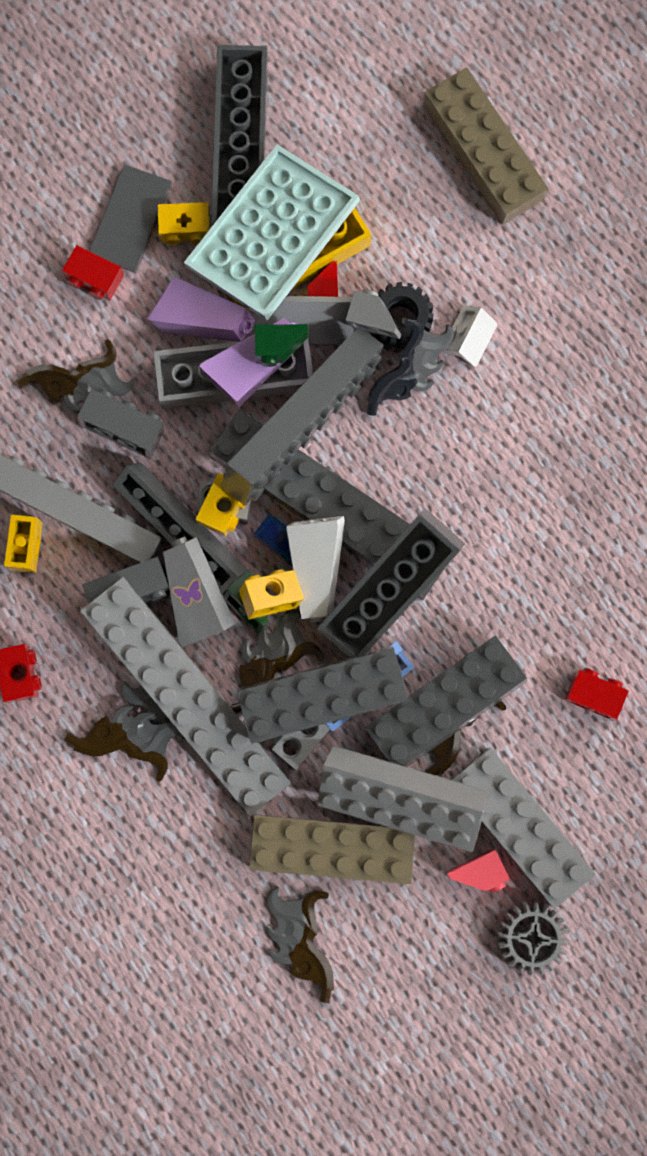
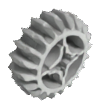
M523 901L522 911L516 905H513L514 916L508 912L504 913V916L509 919L507 924L499 921L498 925L505 928V932H496L497 937L504 938V941L497 943V947L506 948L500 955L503 959L511 956L507 962L510 967L518 962L517 972L522 973L526 966L527 974L532 976L534 967H536L538 974L543 975L544 965L549 971H552L553 966L550 962L554 960L557 964H561V959L557 957L558 953L562 955L567 954V951L561 948V944L568 945L570 941L566 938H561V935L569 933V930L567 928H559L564 924L565 920L562 917L554 920L558 911L553 909L548 913V904L544 903L539 910V903L533 901L531 909H529L528 903ZM530 916L526 929L513 932L519 921ZM539 917H543L549 922L554 936L541 933L540 924L538 923ZM534 931L542 939H538L537 942L534 941L535 944L531 946V942L524 937H527L528 934L531 935L530 932ZM512 940L525 944L527 959L521 958L516 954L512 946ZM552 944L551 949L546 955L535 959L541 946Z

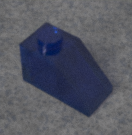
M269 513L254 532V537L293 567L287 527Z

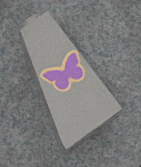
M182 537L171 542L172 548L163 552L181 648L223 632L235 624L197 537L189 541Z

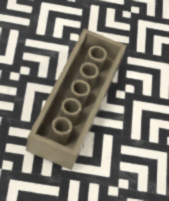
M467 67L425 91L423 99L424 108L502 225L545 200L549 188Z
M256 814L254 815L249 870L411 884L415 835L380 825Z

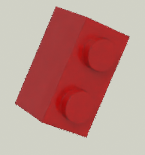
M78 245L75 246L62 270L69 285L76 289L83 287L89 290L88 293L98 300H102L103 297L111 300L124 277L121 266Z
M584 668L583 671H575L564 700L612 721L618 720L629 690L622 688L623 683L612 678H608V681L598 678L599 673L588 668Z

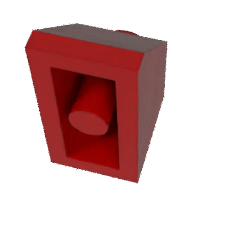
M332 261L307 286L308 295L303 296L338 297L337 261Z

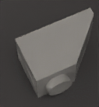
M364 289L363 292L354 291L346 322L353 328L360 326L365 331L400 339L401 333L386 305L378 296L379 294Z

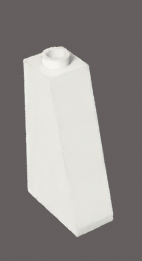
M344 516L296 521L286 526L293 570L304 600L299 605L301 619L310 618L311 622L322 621L333 611L345 522Z

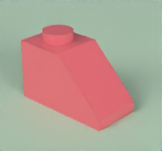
M493 848L445 872L447 877L483 891L490 890L491 893L506 887L504 882L510 880L496 850Z

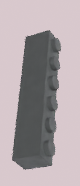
M141 462L127 466L112 484L170 543L182 537H185L187 541L197 537L222 594L248 571L207 528L197 524L196 517Z

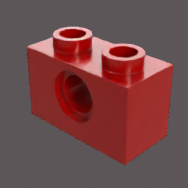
M21 644L0 649V688L2 699L5 703L39 697L38 690H42L40 676L35 675L33 666L37 664L36 653L34 649H30L29 645ZM22 666L25 670V675L21 680H16L14 678V671L17 667Z

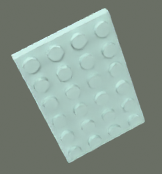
M276 145L185 260L184 264L188 269L267 321L359 203V196L281 146Z

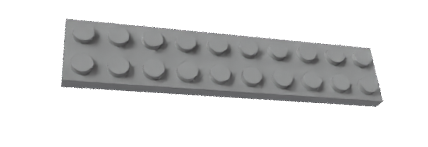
M124 577L81 610V613L249 816L291 784L289 778L259 742L251 744L247 727Z

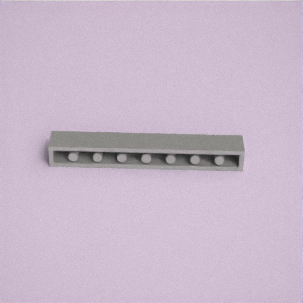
M0 450V492L137 563L156 558L164 543L163 539L159 537L161 534L159 531L150 526L144 529L136 525L138 521L129 515L124 514L123 517L114 514L115 509L103 502H101L100 506L91 502L92 497L82 491H78L76 494L68 490L70 486L63 481L56 479L55 482H52L46 478L47 474L35 467L31 471L23 467L25 463L14 456H11L10 459L2 456V451Z

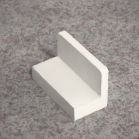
M463 306L452 326L454 333L453 341L443 352L448 355L460 356L469 365L476 367L497 327V323L482 308Z

